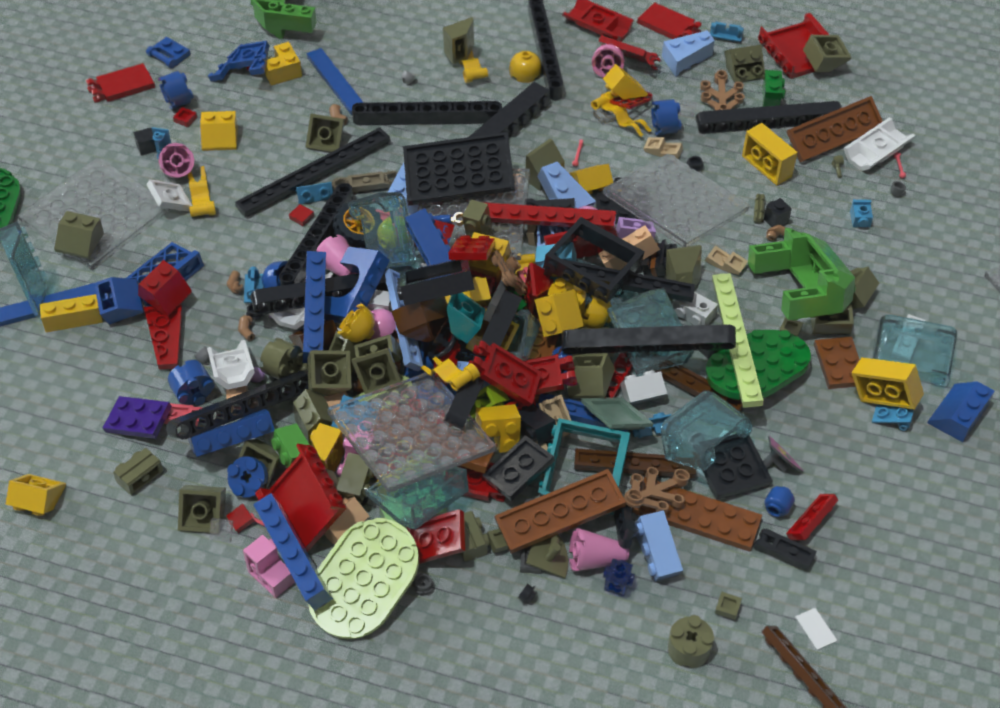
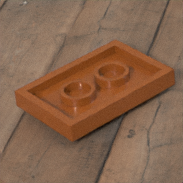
M852 336L815 340L814 347L828 389L856 387L852 371L860 359Z

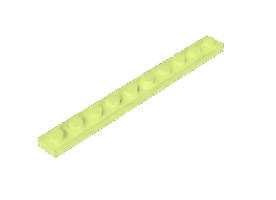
M731 273L712 275L723 325L728 324L736 327V347L729 349L743 408L763 406V397Z

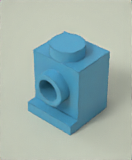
M853 199L850 209L852 227H871L873 220L871 200Z

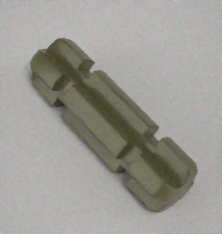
M757 194L755 198L753 218L755 223L763 222L764 194Z

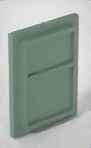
M622 397L581 399V403L610 429L634 430L653 427V422Z

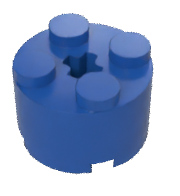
M176 71L158 78V81H162V84L159 86L166 103L170 102L172 105L169 106L171 110L191 103V99L194 96L191 89L187 88V78L184 73Z
M674 99L652 102V105H655V108H651L652 125L657 128V131L654 132L655 135L673 134L682 129L681 120H678V113H680L679 102L676 103Z
M197 360L185 361V365L181 367L177 365L168 375V383L179 403L184 405H202L206 400L205 398L208 397L215 387L205 367Z

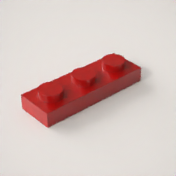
M820 494L786 533L788 538L801 541L809 538L810 533L833 510V506L839 501L835 494Z

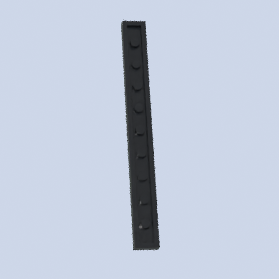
M379 127L235 202L236 208L246 217L296 191V187L306 186L390 142V136Z

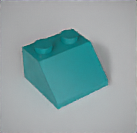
M464 293L450 295L447 313L451 333L458 340H462L467 344L481 329L485 308Z

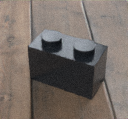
M534 404L518 411L521 416L520 433L522 435H526L539 446L554 439L551 433L553 426L556 425L555 419Z

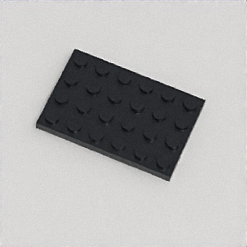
M508 132L403 146L408 206L515 191Z

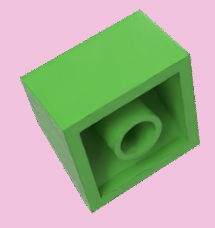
M297 423L274 429V435L271 439L272 447L279 453L281 463L288 468L300 454L296 445L298 443L310 445Z

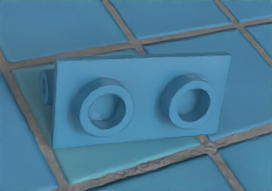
M715 21V23L712 22L710 35L717 39L741 42L744 28L741 25L729 24V28H726V23Z
M152 127L157 159H159L162 149L171 144V138L168 129Z
M327 182L296 187L299 204L328 200L333 193L332 183Z
M254 266L250 267L248 274H245L244 303H252L251 293L257 289H263L261 281L263 273L259 274V270Z
M664 412L653 415V418H648L653 422V427L634 429V437L652 436L651 428H654L655 434L670 432L673 429L672 422H668V419L672 415H665Z

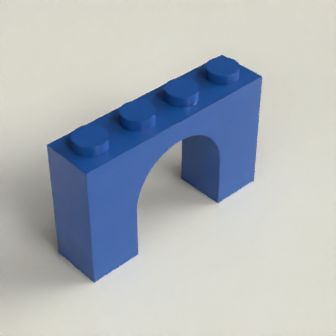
M348 247L340 263L351 272L359 273V279L355 287L345 296H325L324 319L341 323L351 310L355 312L359 309L356 307L358 304L362 303L367 307L390 260L379 250Z
M263 409L247 415L238 421L188 438L191 450L198 457L274 432V426L269 411Z

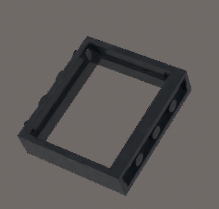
M580 217L545 255L543 268L595 296L597 299L608 303L639 268L645 251ZM576 236L583 238L627 263L609 285L558 257Z
M450 260L400 272V278H397L399 300H403L404 305L475 290L468 260Z

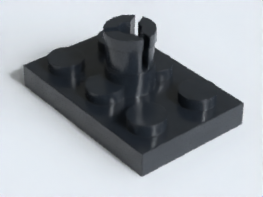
M525 435L482 476L487 483L510 501H513L555 459L553 455Z

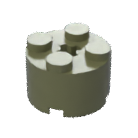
M275 338L276 341L274 342L270 341L261 354L260 361L263 362V367L260 366L261 371L276 379L297 373L299 366L303 364L302 349L281 338Z
M697 615L677 620L671 627L669 634L668 654L670 658L679 666L684 665L690 666L689 668H698L704 665L709 659L714 642V634L711 627Z

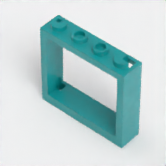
M558 418L557 425H554L552 428L551 436H554L553 443H549L547 452L554 456L555 461L542 472V474H545L544 481L539 483L538 493H541V496L551 493L550 487L563 432L620 443L612 475L619 488L629 446L630 433Z

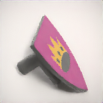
M769 435V446L774 451L763 460L766 468L775 463L785 472L789 465L779 457L781 456L791 466L803 473L804 471L795 460Z

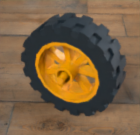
M349 201L338 208L333 220V229H335V235L343 236L350 247L352 245L355 248H366L378 240L377 230L383 221L380 219V213H377L376 209L373 206L370 207L368 203Z

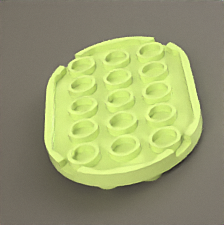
M375 518L364 522L360 521L343 533L317 569L333 598L315 611L309 605L310 613L321 629L338 638L356 639L371 634L386 621L412 584L418 571L419 553L416 543L408 530L395 521Z

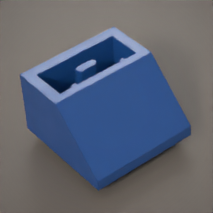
M110 277L94 283L100 315L108 324L144 313L142 299L138 296V281L136 279Z

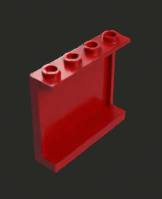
M807 13L804 16V21L771 32H767L763 27H760L758 41L774 58L783 72L790 79L816 72L803 48L811 35L829 34L811 13Z
M298 443L296 445L300 452L298 457L270 489L259 488L255 494L258 500H261L270 493L274 495L283 507L308 552L347 508L342 501L341 495L336 490L333 480L329 477L325 465L321 462L317 450L311 445Z

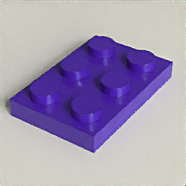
M119 396L102 428L106 433L156 439L172 406L166 401Z

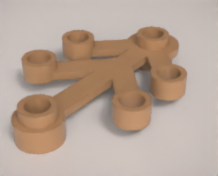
M718 70L714 76V82L718 84V92L710 87L711 83L709 81H702L700 89L705 92L701 94V101L709 104L715 110L732 109L744 102L745 96L740 93L743 91L744 84L742 82H735L734 87L725 92L728 75L726 71ZM711 95L719 100V103L711 99ZM735 95L734 100L726 104V100Z
M498 250L494 251L491 254L490 260L495 267L499 266L501 269V280L507 287L509 285L514 287L518 295L522 296L525 294L527 285L514 274V272L521 268L520 263L514 256L509 257L505 262L501 253Z
M649 467L645 474L647 478L646 489L643 491L639 490L643 482V476L638 473L632 474L630 479L631 489L624 494L626 505L632 508H639L643 505L655 508L656 512L664 510L666 514L669 504L665 501L647 499L654 497L670 501L671 505L676 508L682 507L685 500L682 495L663 491L674 486L680 488L686 486L690 478L689 472L684 469H677L671 479L655 485L659 471L655 467Z

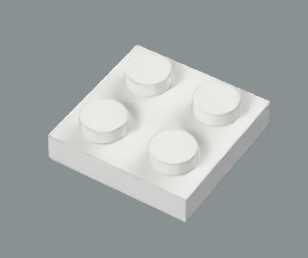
M149 179L147 187L159 207L190 212L189 207L192 204L180 184Z

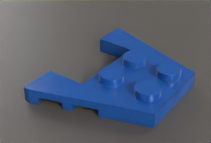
M267 40L239 45L227 57L226 63L219 64V69L214 74L211 72L208 75L210 81L223 80L230 69H242L250 66L249 72L251 75L264 74L269 51Z

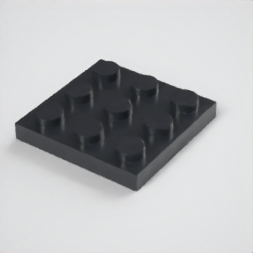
M748 431L695 444L692 447V451L716 499L765 487L773 482Z

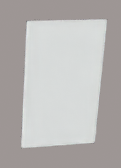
M816 608L795 616L817 650L837 641Z

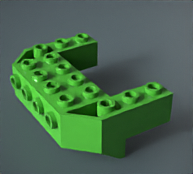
M251 0L254 17L267 31L279 39H283L286 30L313 33L317 23L315 7L285 4L286 0Z
M785 228L784 241L749 246L748 266L754 274L790 269L803 286L800 289L783 291L781 311L788 320L842 313L852 302L853 293L856 290L855 276L825 241L804 232L800 233L791 228Z

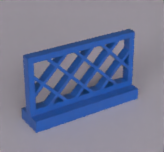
M171 242L126 278L136 279L139 285L140 281L147 276L141 274L154 270L159 265H154L156 262L163 260L167 262V260L176 259L175 262H169V264L176 268L186 281L200 270L204 264L200 252L196 250L190 252ZM173 249L177 251V253L168 254ZM142 299L146 307L152 306L144 299Z

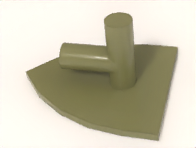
M559 534L532 545L526 564L565 579L568 569V555Z

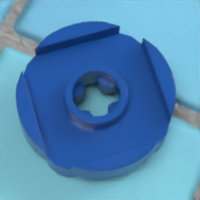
M240 457L228 466V484L236 496L245 498L255 497L258 489L263 488L267 484V468L262 461L255 457ZM246 472L247 474H251V478H249L248 483L244 479Z

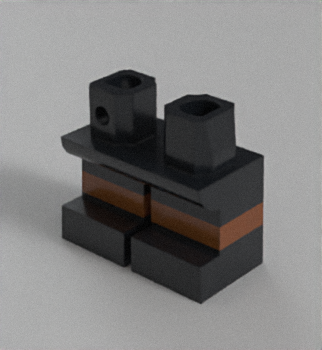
M663 239L661 243H657L660 250L642 260L641 268L643 274L654 277L666 276L667 249L677 248V245L667 244L666 239Z

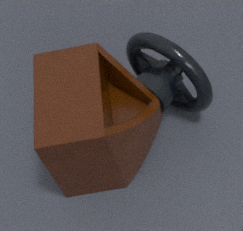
M445 297L405 305L391 311L399 334L422 342H429L427 355L430 359L433 360L434 357L441 359L454 347L457 340L454 334L451 333L450 342L446 339L447 333L451 332L450 326L444 327L449 319L447 313L448 304ZM446 347V348H445L443 351H441L440 353L435 354L439 349H442V348Z

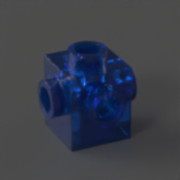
M612 559L611 565H606L603 578H606L604 591L625 596L628 585L632 586L634 582L633 564H629L624 560Z

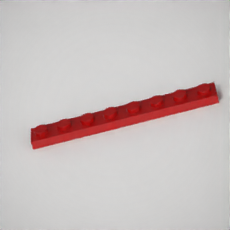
M486 203L489 207L491 222L572 227L582 217L602 229L614 230L616 211Z

